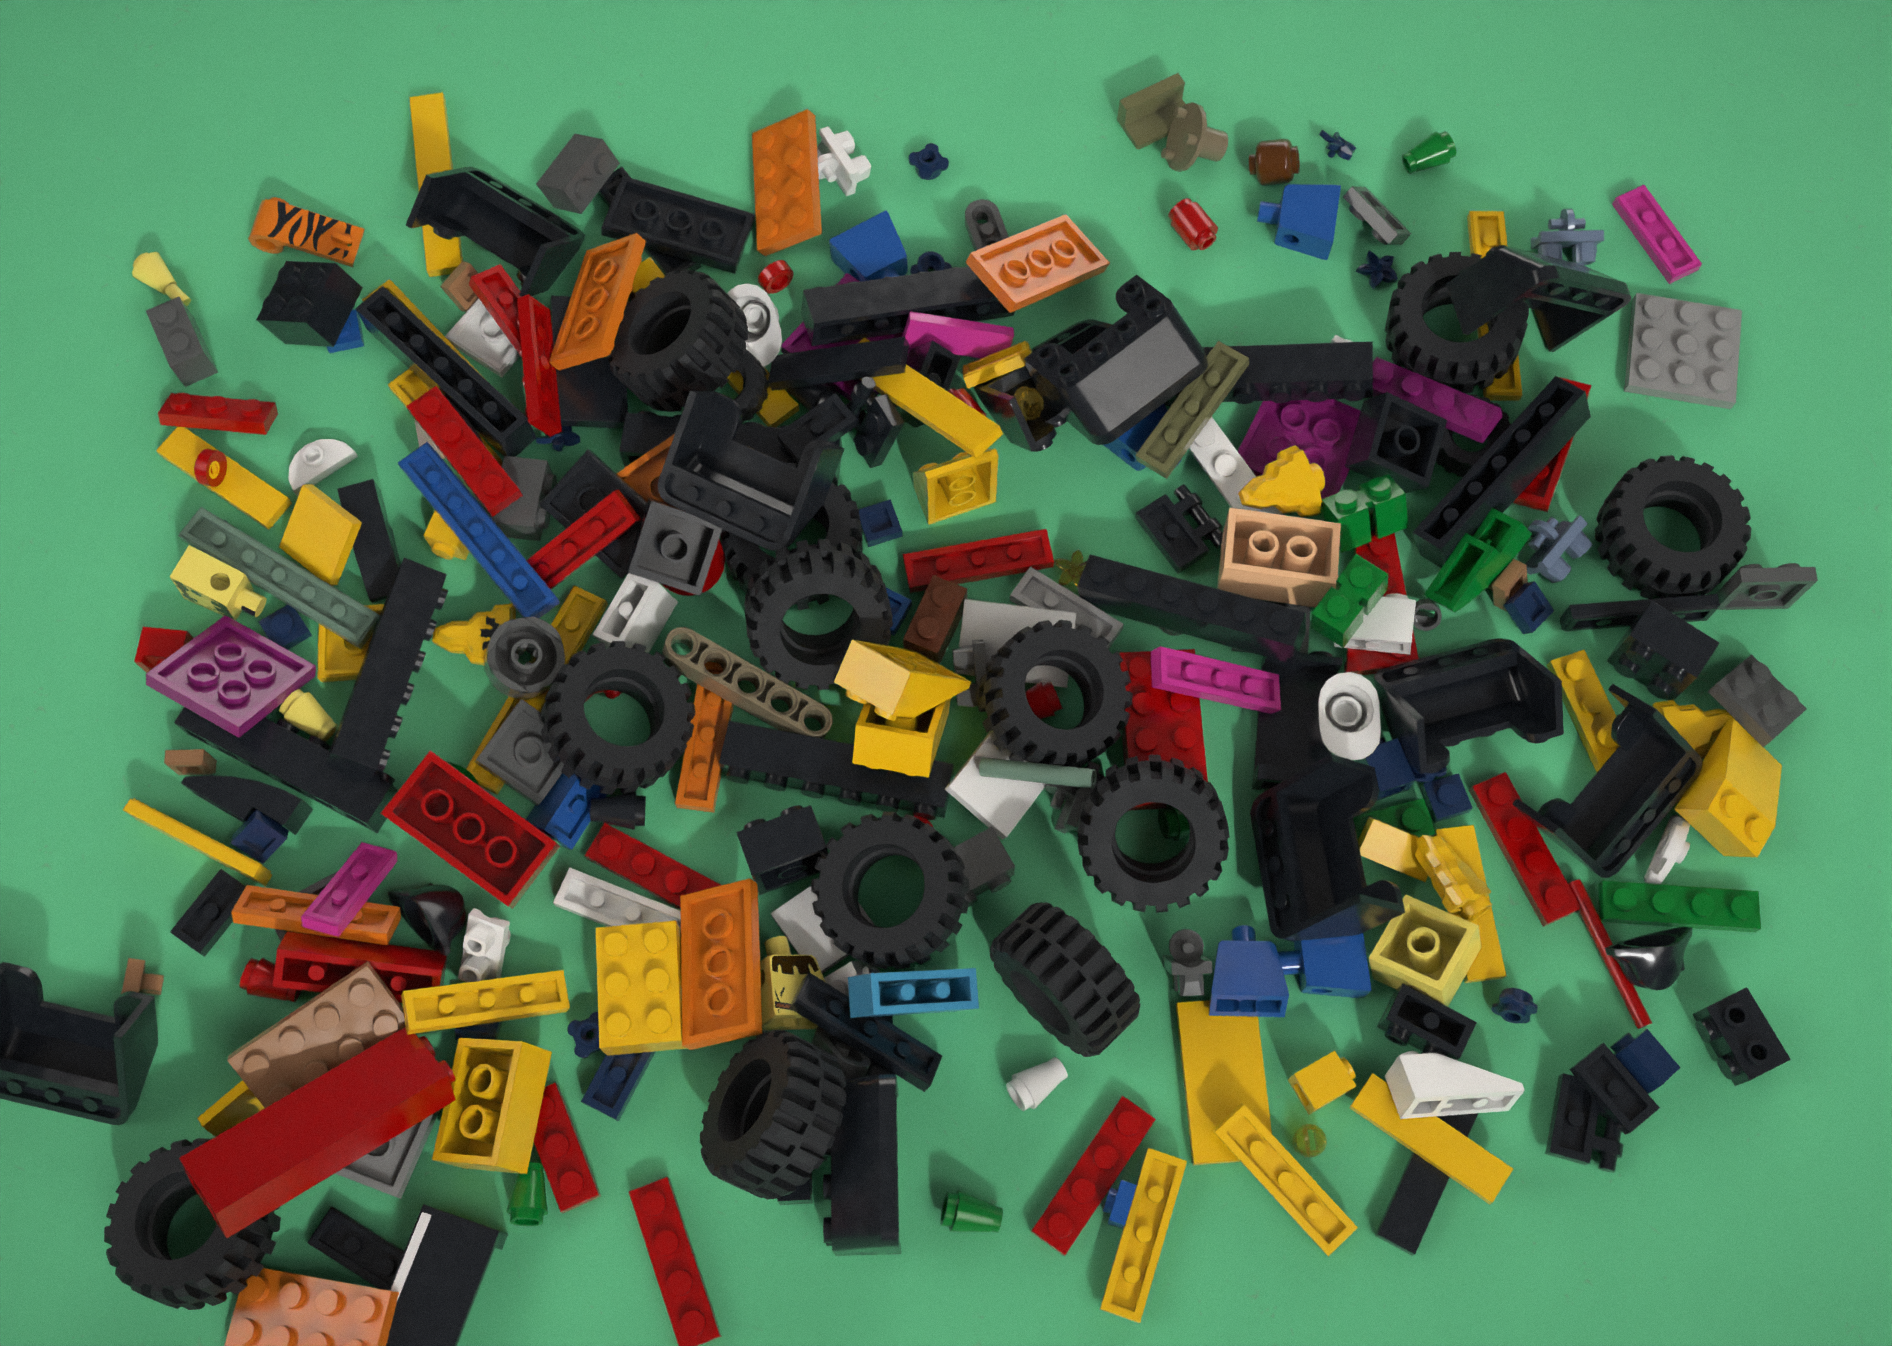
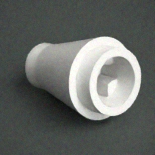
M1054 1057L1045 1063L1013 1074L1012 1080L1006 1084V1088L1011 1099L1020 1110L1035 1109L1061 1081L1068 1077V1074L1061 1061Z

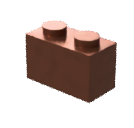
M933 575L903 638L904 649L915 650L940 664L963 615L964 601L967 599V588Z

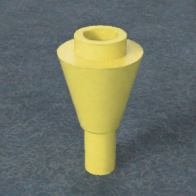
M146 252L135 259L132 270L134 278L167 295L171 300L180 297L186 307L190 304L191 299L177 286L175 279L158 252Z

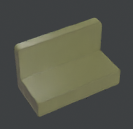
M1179 73L1119 101L1117 121L1136 149L1144 148L1168 136L1171 123L1175 118L1173 116L1175 107L1182 108L1185 105L1182 99L1185 82Z

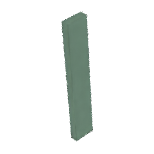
M200 507L178 536L182 541L243 572L254 585L359 649H362L374 633L380 617L379 614L206 509Z

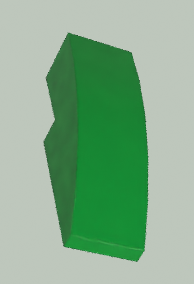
M1492 508L1473 536L1467 533L1464 534L1424 595L1456 613L1485 590L1503 572L1522 549L1532 533L1522 522Z

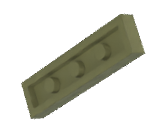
M1220 341L1215 344L1207 356L1208 367L1206 371L1181 391L1135 455L1139 463L1166 479L1249 365L1248 357Z

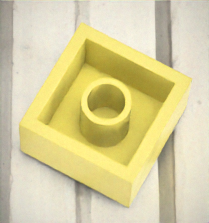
M1405 894L1403 898L1405 913L1390 920L1368 958L1373 979L1394 989H1398L1402 984H1405L1448 1007L1481 949L1479 925Z

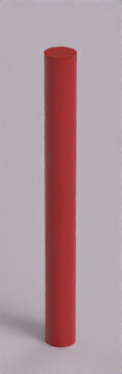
M1581 879L1568 883L1581 907L1578 911L1637 1029L1652 1024L1634 985L1626 979L1619 963L1606 953L1605 948L1613 945Z

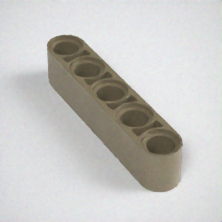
M677 627L667 635L662 655L666 657L664 662L668 667L671 668L675 665L681 672V675L777 730L822 739L827 735L833 721L829 709L823 704L778 680L692 629ZM675 643H683L689 647L690 653L686 655L676 654L671 646ZM716 662L721 665L723 672L712 674L706 670L704 664ZM742 680L750 681L754 684L756 691L745 693L739 688L738 682ZM774 699L783 700L787 703L789 710L778 712L772 707L771 701ZM804 719H816L821 725V730H809L804 724Z

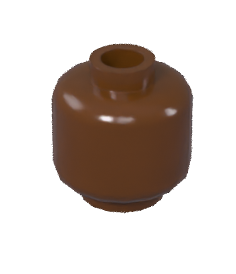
M1289 139L1259 142L1256 146L1255 154H1249L1250 175H1257L1258 182L1264 186L1290 183L1294 178V174H1299L1300 172L1298 146H1292Z

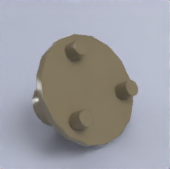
M1191 102L1185 104L1182 108L1175 107L1173 112L1175 118L1170 126L1166 148H1163L1161 152V157L1167 160L1169 167L1178 172L1186 171L1195 163L1197 157L1215 162L1220 161L1228 147L1227 133L1207 127L1206 113L1201 105Z

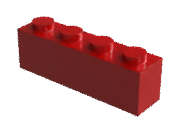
M287 931L277 948L273 987L321 993L368 961L398 1002L402 1003L401 995L403 991L443 986L448 955L444 956L434 950L381 945Z

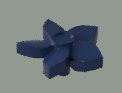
M1322 130L1319 134L1329 142L1326 148L1330 150L1327 154L1330 158H1333L1337 153L1339 157L1350 160L1356 147L1344 140L1339 132H1335L1331 136Z
M1370 250L1366 256L1368 264H1362L1356 270L1357 273L1371 275L1369 284L1373 289L1381 281L1394 283L1398 279L1396 272L1391 268L1394 257L1386 255L1379 259Z
M562 426V432L551 437L547 434L537 437L536 443H552L553 450L559 452L563 450L564 445L574 446L580 443V436L572 432V426Z

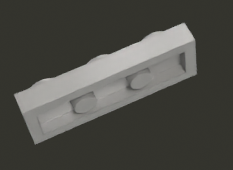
M1031 566L1010 594V601L1020 606L1075 612L1076 621L1074 629L1081 624L1092 628L1091 636L1097 639L1102 635L1110 642L1106 646L1108 650L1123 629V623Z

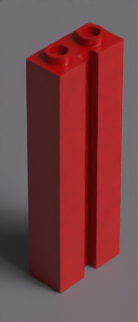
M406 1027L181 1156L179 1159L190 1183L203 1203L208 1207L225 1237L229 1238L454 1102L456 1099L451 1083L456 1081L455 1076L445 1060L438 1063L434 1058L436 1054L429 1040L424 1035L420 1038L416 1034L407 1035Z

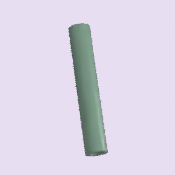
M982 757L979 764V774L982 777L1090 789L1095 787L1097 778L1096 770L1089 768Z

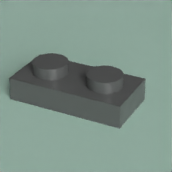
M1352 186L1343 196L1351 205L1349 207L1350 212L1359 220H1366L1373 228L1371 231L1373 236L1385 245L1403 244L1411 235L1366 187Z

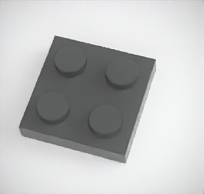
M1797 563L1783 564L1777 568H1763L1760 564L1742 566L1716 593L1720 602V607L1717 610L1788 609L1818 581L1816 568L1800 567Z
M1752 654L1708 691L1763 748L1807 709L1799 701L1798 697L1792 691L1786 689L1771 674L1769 668L1759 662Z
M521 699L477 757L475 763L538 806L562 774L561 769L564 764L561 760L553 762L548 754L551 743L543 742L541 730L545 723L540 720L541 712Z

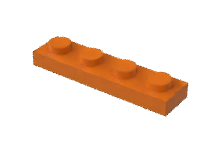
M707 662L704 664L706 670L712 674L723 672V668L718 663ZM697 684L694 699L695 716L690 721L694 725L692 737L686 743L687 748L684 752L675 805L681 809L714 813L722 774L719 760L728 724L732 718L734 704Z
M252 885L245 887L231 911L233 923L381 945L389 944L401 920L400 907L366 902L340 936L337 937L302 927L301 916L318 895Z

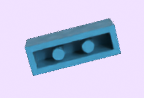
M976 968L869 973L848 977L850 1018L955 1012L979 1008Z

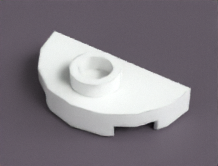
M320 439L305 445L294 455L289 466L288 480L294 493L298 496L302 485L317 484L357 458L358 455L346 443L335 439Z
M1678 815L1670 817L1644 876V882L1648 884H1661L1674 863L1680 864L1684 860L1690 848V843L1685 841L1690 824L1684 818Z

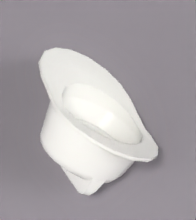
M749 283L737 285L728 291L727 294L740 306V309L746 316L748 326V340L745 341L746 349L765 367L776 358L782 344L778 309L771 301L767 292L759 286Z
M1339 673L1328 679L1320 690L1318 700L1319 730L1322 742L1336 756L1352 761L1364 759L1374 752L1380 741L1381 726L1377 691L1368 679L1356 673Z

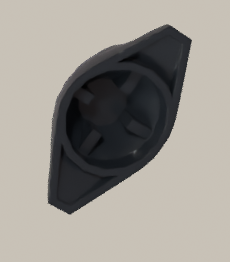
M428 883L421 888L409 890L395 889L388 892L389 901L393 906L400 907L401 916L430 948L444 956L448 955L451 952L450 947L454 937L463 929L466 923L465 905L460 892L447 885H433L432 883Z
M1682 926L1617 942L1606 947L1605 950L1607 955L1619 963L1626 979L1636 987L1657 991L1664 990L1676 981L1681 971L1685 970L1683 956L1692 936L1693 928Z

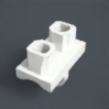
M829 126L820 129L819 134L822 140L817 147L819 180L826 178L830 183L836 181L845 196L854 194L857 183L869 177L871 170L870 162L865 155L850 159L848 155L854 153L855 143L848 130L833 134Z
M475 908L468 914L463 954L458 975L460 980L475 982L501 977L505 949L511 937L509 921L497 917L489 918L481 910Z

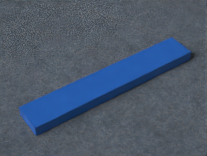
M428 441L398 462L402 471L523 618H541L560 604L555 594Z

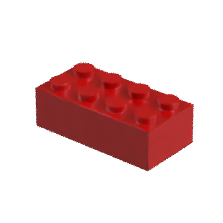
M1195 649L1178 650L1182 652L1195 654ZM1151 651L1120 652L1119 654L1123 659V662L1119 664L1122 672L1128 671L1131 683L1125 686L1126 691L1133 693L1132 705L1125 709L1130 714L1127 726L1121 729L1124 766L1126 765V759L1137 756L1138 762L1148 761L1149 755H1160L1161 761L1170 762V759L1173 757L1183 761L1184 767L1187 769L1196 768L1202 773L1203 779L1208 782L1200 698L1153 688ZM1159 802L1143 803L1128 811L1166 808L1167 804Z
M431 750L381 812L383 816L512 909L560 848L557 842Z

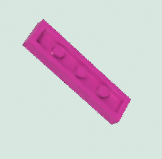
M1161 646L1151 651L1153 688L1269 714L1281 710L1279 674Z

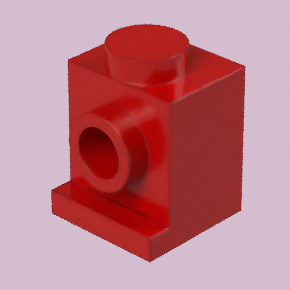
M143 627L134 662L147 673L194 639V637L184 630Z

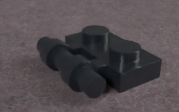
M867 376L854 386L851 392L852 400L846 406L854 414L858 422V426L855 427L857 433L853 439L856 450L863 456L868 466L873 468L882 465L905 422L887 394L877 396L874 391L876 383L873 378Z
M1185 484L1179 486L1174 491V495L1180 502L1174 505L1165 494L1136 512L1135 516L1137 522L1178 574L1207 556L1209 549L1203 542L1204 540L1209 539L1217 549L1221 548L1223 533L1221 531L1222 525L1219 521L1209 516L1201 506L1203 504L1201 498L1197 493L1192 494ZM1191 515L1199 527L1193 529L1184 516Z
M1565 1073L1559 1075L1545 1154L1587 1165L1590 1164L1593 1150L1600 1153L1598 1169L1614 1173L1617 1158H1621L1624 1145L1620 1143L1622 1131L1575 1076ZM1598 1115L1606 1118L1603 1137L1595 1136Z

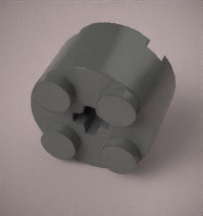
M536 617L517 618L504 622L493 633L485 652L484 671L488 679L498 691L516 699L530 700L545 693L550 689L558 672L565 663V653L561 637L553 626ZM526 651L531 654L530 662H526L523 665L518 662V655H523Z

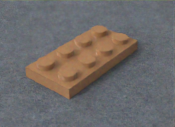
M367 961L229 1054L227 1061L264 1108L406 1027L403 1007Z

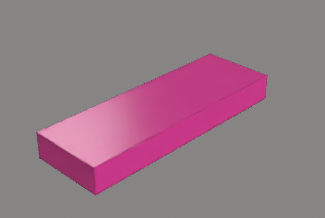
M1645 185L1615 198L1612 203L1613 207L1669 284L1699 270L1702 263Z
M910 311L902 337H906L910 348H915L933 340L955 355L983 358L1011 347L1014 338V328Z
M361 842L301 916L302 927L339 937L398 862L397 851Z

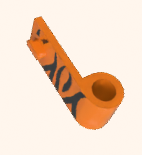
M272 197L261 201L248 240L254 247L267 253L279 254L283 251L284 246H288L353 267L365 229L290 205L281 198Z

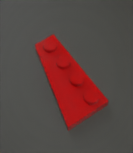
M1372 530V542L1354 548L1353 557L1358 554L1388 573V589L1382 597L1392 593L1406 595L1395 533L1378 539L1375 536V531ZM1414 631L1410 655L1347 648L1344 673L1375 674L1383 668L1419 659Z

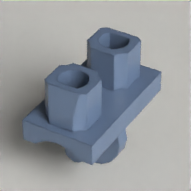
M1563 209L1559 219H1549L1548 221L1549 229H1559V231L1539 232L1538 237L1531 238V249H1538V254L1562 260V248H1572L1574 263L1591 265L1596 259L1597 245L1604 241V230L1574 231V229L1585 228V218L1575 219L1573 209Z
M1577 516L1573 522L1561 521L1559 523L1553 517H1550L1547 522L1534 520L1528 527L1533 538L1528 545L1531 549L1536 550V552L1526 562L1527 573L1532 575L1540 572L1552 583L1562 581L1572 568L1561 557L1564 551L1572 559H1576L1585 554L1592 546L1591 541L1582 531L1588 523L1581 516Z

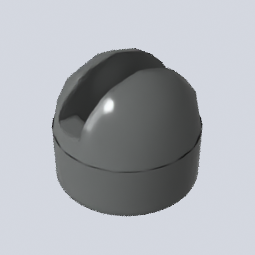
M1429 598L1418 600L1415 607L1414 626L1423 631L1436 628L1442 619L1439 605ZM1419 609L1433 610L1435 611V613L1433 614L1427 611H1421Z

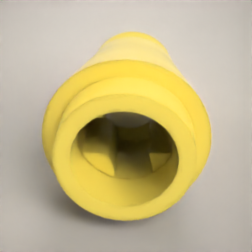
M297 689L280 706L279 712L284 715L286 722L324 742L338 728V725L310 692L304 693L301 689Z

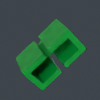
M1389 474L1358 485V491L1350 488L1322 499L1324 521L1341 523L1339 546L1341 553L1372 542L1370 521L1374 520L1375 536L1378 539L1408 528L1406 493Z
M1356 554L1337 578L1336 589L1331 586L1311 613L1312 628L1344 648L1363 623V613L1368 616L1387 591L1388 573Z

